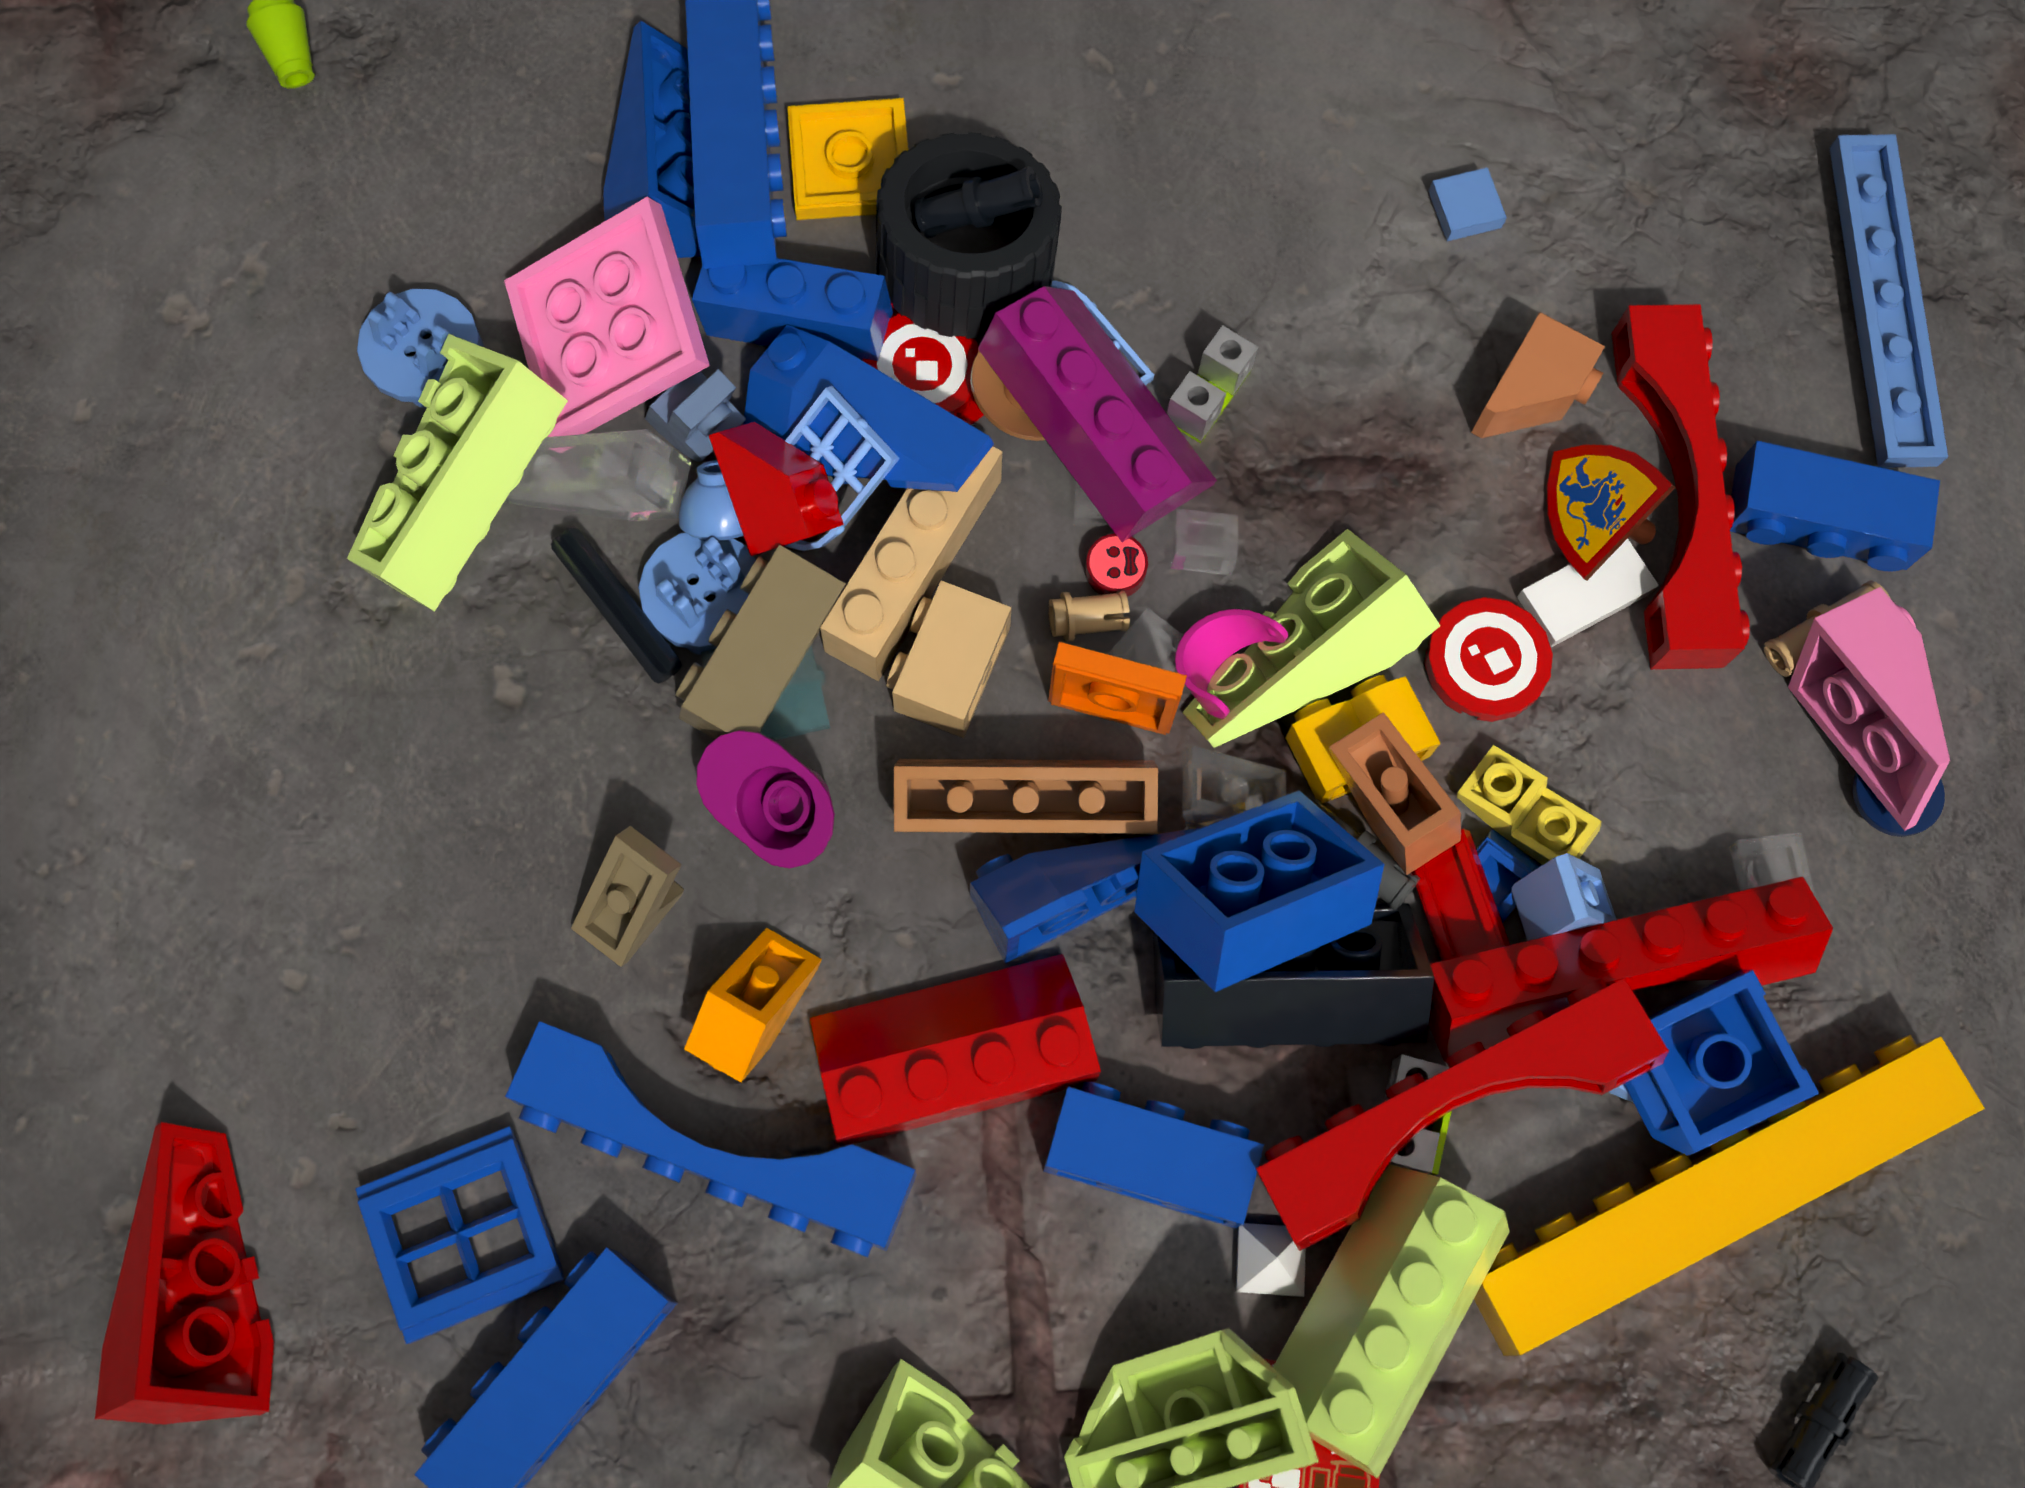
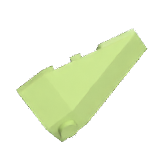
M1346 529L1296 572L1287 583L1293 593L1276 614L1268 611L1262 614L1277 621L1286 629L1288 638L1284 643L1263 641L1251 644L1243 654H1235L1226 659L1212 676L1207 692L1219 698L1229 708L1230 712L1226 718L1220 719L1208 714L1196 698L1191 701L1182 713L1215 748L1393 666L1406 654L1417 649L1426 637L1441 626L1408 576L1349 529Z

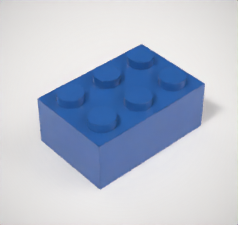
M1298 790L1142 851L1134 912L1214 992H1217L1371 925L1385 864Z

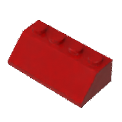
M1064 954L810 1018L822 1082L835 1137L840 1148L1066 1090L1068 1087L1082 1086L1083 1081L1096 1082L1101 1073L1085 1009Z

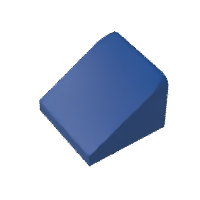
M1491 829L1476 850L1503 923L1516 907L1512 886L1541 867V865L1501 834Z

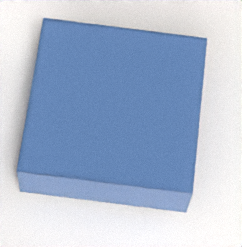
M1488 167L1433 180L1428 192L1447 241L1503 227L1507 217Z

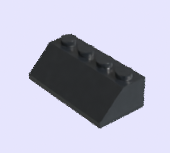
M1376 903L1371 925L1217 992H1214L1153 931L1155 1001L1161 1047L1198 1049L1204 1046L1264 1048L1270 1045L1330 1047L1336 1044L1395 1046L1401 1043H1427L1434 974L1409 903H1402L1395 911L1388 903Z

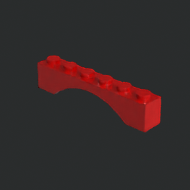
M1701 304L1629 305L1611 333L1617 386L1639 408L1658 435L1671 464L1678 494L1679 530L1673 560L1659 591L1644 610L1650 670L1724 668L1745 649L1749 640L1750 623L1746 611L1740 610L1737 588L1742 578V562L1739 553L1732 550L1730 535L1735 509L1731 495L1725 494L1723 472L1727 463V447L1725 440L1718 438L1715 417L1719 410L1720 393L1717 383L1710 380L1708 364L1713 347L1712 333L1708 327L1703 326Z
M1802 876L1431 963L1434 985L1429 1027L1445 1062L1452 1054L1473 1043L1482 1042L1485 1049H1488L1509 1038L1506 1029L1528 1014L1542 1010L1545 1017L1548 1018L1569 1007L1570 1004L1566 998L1571 993L1598 979H1603L1608 987L1625 978L1630 988L1636 990L1678 981L1720 980L1740 969L1753 970L1761 986L1816 973L1834 928Z
M1625 978L1608 987L1603 979L1590 982L1571 993L1566 998L1570 1006L1546 1018L1542 1010L1528 1014L1506 1029L1509 1038L1485 1049L1482 1042L1466 1046L1448 1057L1445 1062L1449 1069L1425 1081L1421 1073L1411 1075L1389 1087L1385 1091L1389 1100L1364 1112L1360 1104L1351 1106L1329 1118L1325 1122L1328 1131L1304 1143L1301 1136H1295L1269 1149L1264 1154L1268 1162L1259 1166L1256 1170L1298 1250L1301 1251L1359 1221L1373 1188L1393 1158L1421 1130L1453 1109L1489 1095L1526 1088H1561L1603 1095L1662 1065L1669 1050Z

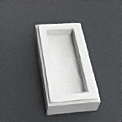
M1627 538L1588 581L1584 580L1570 564L1524 588L1517 598L1524 609L1531 613L1546 631L1550 647H1553L1652 594L1659 585Z

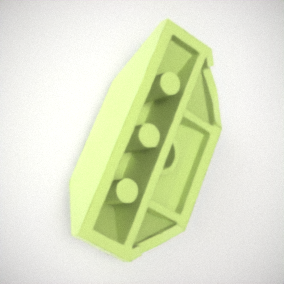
M1229 1328L1112 1366L1087 1413L1079 1437L1073 1439L1064 1456L1073 1488H1228L1318 1462L1295 1387Z

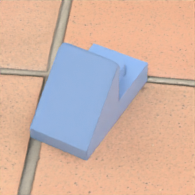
M1569 853L1554 857L1512 886L1513 898L1527 941L1616 920L1600 869Z

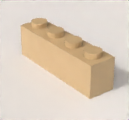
M992 446L958 492L906 489L820 627L824 651L827 654L877 681L880 680L910 631L921 599L923 597L930 598L1000 484L1003 453L1001 450Z

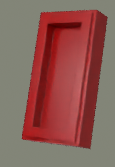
M1461 829V841L1411 872L1421 878L1416 887L1442 961L1510 945L1470 830Z

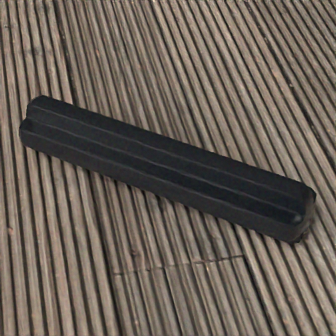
M571 527L555 537L551 543V549L651 679L659 684L674 676L682 667L678 656L578 528Z

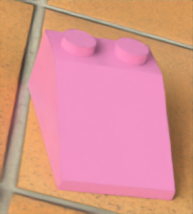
M1879 587L1814 618L1788 688L1898 824L1906 831L1916 826L1950 762L1922 635L1917 630L1914 620L1908 611L1896 605L1883 589Z

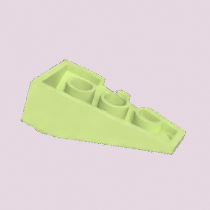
M900 1359L892 1368L841 1451L827 1488L1031 1487L1013 1469L1019 1462L1016 1456L1004 1444L996 1451L967 1421L974 1412L956 1394Z

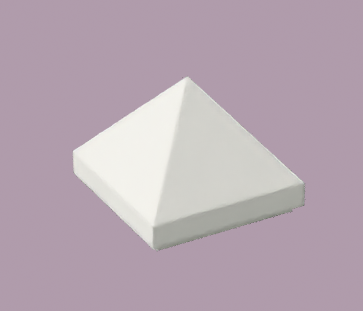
M1244 1223V1225L1238 1227L1235 1292L1304 1297L1305 1249L1298 1250L1286 1226Z

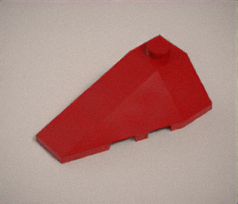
M164 1122L155 1126L102 1346L95 1419L164 1425L263 1415L269 1412L274 1339L269 1318L261 1320L253 1286V1281L259 1279L255 1257L247 1258L238 1221L244 1210L226 1133Z

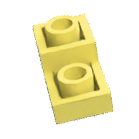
M1495 745L1490 748L1457 792V798L1473 813L1542 865L1554 857L1566 853L1579 859L1600 831L1602 822L1548 789V777Z

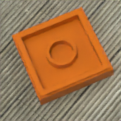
M1059 642L1053 662L1048 702L1058 707L1166 735V733H1170L1187 675Z

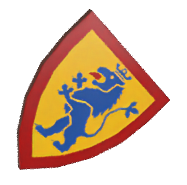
M1584 444L1554 451L1547 483L1548 517L1554 539L1568 562L1584 580L1588 581L1628 537L1639 544H1647L1654 538L1656 527L1646 518L1676 487L1659 469L1640 455L1613 445Z

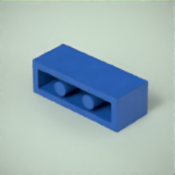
M777 258V263L763 265L744 266L741 263L703 269L702 264L692 297V302L707 336L770 346L788 324L828 340L862 361L863 358L874 361L879 360L889 319L893 316L885 276Z
M1756 441L1735 466L1731 493L1735 514L1730 532L1744 534L1748 540L1758 544L1774 545L1785 543L1807 548L1810 554L1817 557L1837 558L1844 556L1867 561L1870 567L1880 571L1907 570L1932 549L1940 480Z
M1083 1081L1081 1090L1071 1087L1067 1088L1043 1172L1234 1229L1244 1225L1257 1174L1256 1168L1259 1166L1264 1144L1248 1140L1250 1133L1248 1128L1217 1119H1211L1209 1128L1183 1121L1186 1112L1183 1109L1153 1100H1147L1145 1109L1119 1102L1120 1091L1094 1082Z

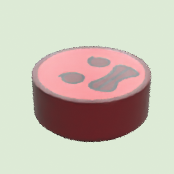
M1115 533L1105 535L1095 541L1088 551L1085 565L1086 578L1090 586L1100 595L1125 591L1127 597L1137 592L1145 581L1148 557L1143 546L1133 537L1121 542Z

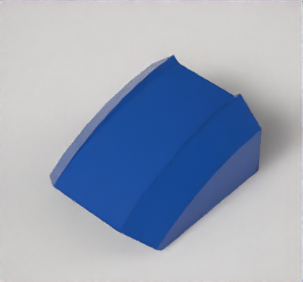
M1740 969L1651 1015L1649 1019L1669 1052L1662 1065L1624 1084L1651 1137L1685 1155L1694 1154L1819 1094L1808 1071L1799 1064L1763 996L1766 993L1753 970Z

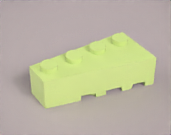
M448 334L440 351L448 359L439 381L435 379L427 380L418 402L426 407V410L416 433L413 435H402L393 455L397 458V475L393 483L379 486L347 557L349 561L396 591L433 611L437 609L444 596L454 587L459 572L477 544L487 535L492 520L509 493L520 483L525 468L542 441L553 431L558 416L568 402L566 398L518 360Z

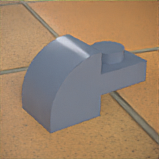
M719 369L708 379L700 371L670 387L649 406L645 417L651 426L677 450L698 462H701L713 451L709 435L737 427L746 420L729 402L736 387Z

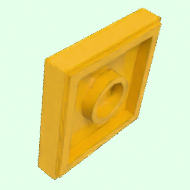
M904 98L787 106L797 220L875 215L877 192L881 189L882 176L886 169L894 164V159L903 151H908Z

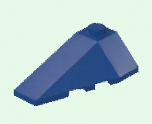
M640 21L633 28L603 189L604 222L640 200L649 197L662 205L677 258L698 257L701 254L695 227L688 49Z

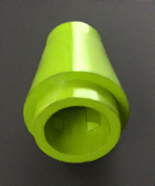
M253 0L247 8L249 17L246 21V26L277 76L280 85L284 88H298L307 85L314 79V72L312 70L304 10L296 5L294 0Z

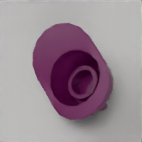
M738 730L723 734L705 748L697 765L696 785L703 805L720 824L747 845L757 856L773 866L790 869L806 865L824 852L833 835L835 813L829 788L819 773L802 764L779 743L759 732Z

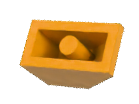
M766 928L707 991L684 1050L741 1083L771 1048L818 970L822 959Z

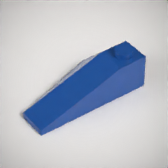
M788 324L750 369L744 413L746 420L743 422V425L756 422L778 437L786 440L826 387L833 386L900 458L883 479L887 480L891 487L958 492L994 445L989 435L832 342ZM829 400L809 427L822 440L842 413ZM848 422L831 444L834 446L831 451L845 465L865 438ZM802 435L794 447L810 456L812 453L810 448L813 445ZM872 446L855 468L857 473L854 476L856 478L871 479L886 460ZM822 456L818 462L824 465L827 476H832L834 479L836 476L833 473L836 470Z
M1200 828L1028 853L1014 861L1010 854L1002 855L984 864L976 871L978 879L970 882V897L1006 964L1136 898L1142 851Z

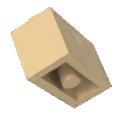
M941 580L933 600L923 597L917 607L911 624V632L916 633L917 636L909 655L899 652L891 667L886 687L893 689L894 711L964 738L1010 630L1012 607Z

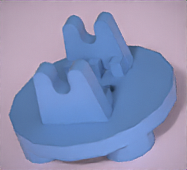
M410 289L397 294L389 292L385 296L384 301L370 311L359 331L357 353L365 375L381 393L402 402H413L416 406L426 408L418 400L427 380L435 379L439 381L448 359L440 351L448 334L482 347L484 345L472 314L457 298L435 289ZM426 334H432L430 338L423 339ZM410 352H416L414 356L407 357Z
M687 533L678 534L660 545L644 565L639 584L642 610L661 636L675 646L688 648L691 652L700 655L712 653L717 647L709 643L708 640L724 612L729 609L738 614L749 594L740 588L756 559L750 555L748 547L736 539L717 541L711 536L708 540H702L692 537ZM692 578L699 579L695 585L688 584ZM712 594L716 596L715 600L712 602H707L705 600V598L708 595Z

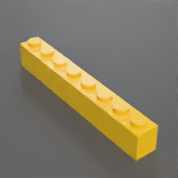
M1911 1034L1904 1036L1874 1052L1880 1062L1879 1064L1860 1072L1854 1063L1818 1081L1824 1090L1823 1093L1767 1118L1768 1122L1749 1132L1746 1128L1711 1145V1152L1692 1162L1688 1155L1681 1153L1650 1169V1172L1655 1181L1633 1191L1630 1183L1626 1182L1592 1199L1598 1211L1576 1222L1572 1213L1568 1212L1541 1225L1534 1230L1540 1241L1524 1250L1517 1252L1512 1242L1502 1246L1474 1297V1301L1504 1356H1520L1985 1109L1943 1038L1940 1036L1916 1044Z

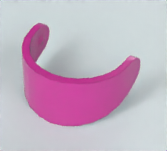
M1230 609L1210 614L1196 622L1185 632L1180 640L1175 655L1176 670L1180 674L1187 675L1185 686L1204 710L1214 717L1225 719L1230 712L1229 708L1219 698L1207 692L1208 685L1215 671L1226 659L1246 646L1263 641L1284 643L1288 638V632L1277 621L1250 610Z

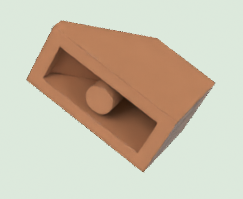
M1540 312L1471 433L1480 438H1486L1562 420L1574 400L1585 405L1596 388L1603 372L1593 367L1605 346Z
M1384 712L1329 747L1331 756L1369 826L1406 875L1461 841L1460 810Z

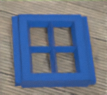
M510 1126L355 1189L362 1217L399 1330L402 1331L406 1344L419 1341L565 1280L561 1269L562 1266L519 1142L516 1140L513 1128ZM501 1170L512 1206L464 1225L453 1190ZM440 1195L451 1231L402 1250L391 1215ZM517 1218L529 1253L480 1273L469 1237ZM456 1243L468 1279L418 1298L407 1263Z

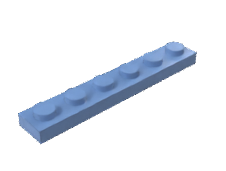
M1896 134L1838 135L1830 147V155L1878 467H1938L1948 458Z

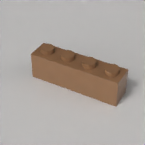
M899 759L894 765V832L1157 834L1158 767L1154 760Z

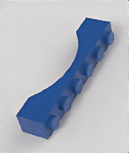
M540 1021L505 1096L514 1103L523 1106L518 1118L527 1123L556 1133L560 1123L563 1122L585 1131L580 1141L581 1144L618 1158L622 1147H626L647 1156L642 1168L680 1183L684 1171L709 1180L704 1192L708 1195L741 1208L746 1197L749 1196L772 1206L767 1218L804 1233L809 1221L834 1230L830 1243L867 1258L872 1246L885 1251L888 1250L917 1176L916 1170L852 1144L820 1155L788 1159L741 1157L703 1146L669 1128L653 1115L626 1083L613 1056L605 1048Z

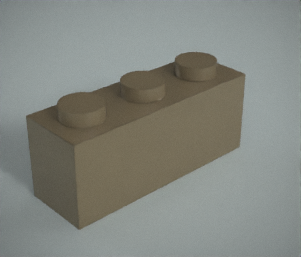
M781 545L778 546L770 561L759 556L741 585L740 589L749 595L738 614L727 609L708 640L709 643L717 647L705 668L694 663L676 692L675 696L684 700L679 719L715 740L720 735L738 730L760 733L820 632L821 625L840 597L846 583Z

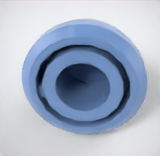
M709 461L697 467L698 478L688 486L681 499L679 508L680 528L690 536L702 540H708L711 536L717 541L744 536L718 461Z

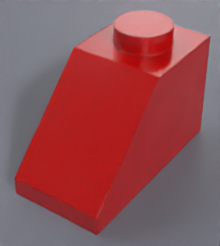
M756 422L709 435L751 556L778 548L779 545L791 544L844 525L838 509L837 493L829 482L822 463Z

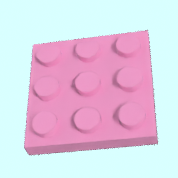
M649 197L640 200L504 280L529 370L568 400L556 420L553 431L547 436L548 440L564 446L710 366L662 205Z

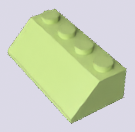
M1389 1164L1373 1188L1360 1220L1353 1223L1273 1366L1277 1372L1295 1387L1311 1439L1378 1479L1510 1232L1504 1210L1441 1177Z

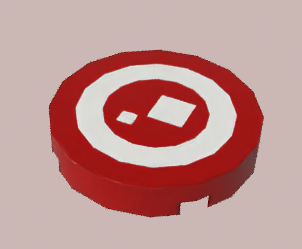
M898 313L889 319L879 360L874 361L863 358L865 363L956 417L959 416L960 411L967 407L969 402L971 404L974 400L970 375L973 362L979 352L978 342L975 338L966 339L963 336L948 337L938 335V332L930 329L924 330L913 324V321L908 317Z
M1483 597L1461 602L1442 616L1439 621L1441 626L1429 638L1424 665L1432 689L1447 707L1460 714L1465 712L1470 716L1478 717L1476 720L1494 722L1516 717L1540 697L1551 677L1553 653L1546 631L1531 613L1510 601Z

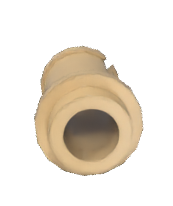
M1125 591L1083 597H1071L1070 592H1061L1060 599H1050L1049 621L1053 637L1064 636L1065 641L1068 642L1074 641L1076 634L1129 630L1130 618L1124 617L1123 614L1130 613Z

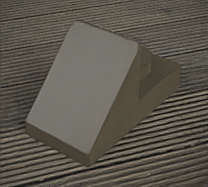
M627 827L615 836L571 929L622 967L632 958L683 894V887L674 881L682 864L633 827Z

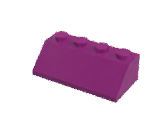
M1043 286L995 313L978 350L1121 542L1126 541L1215 484L1216 478L1075 291Z

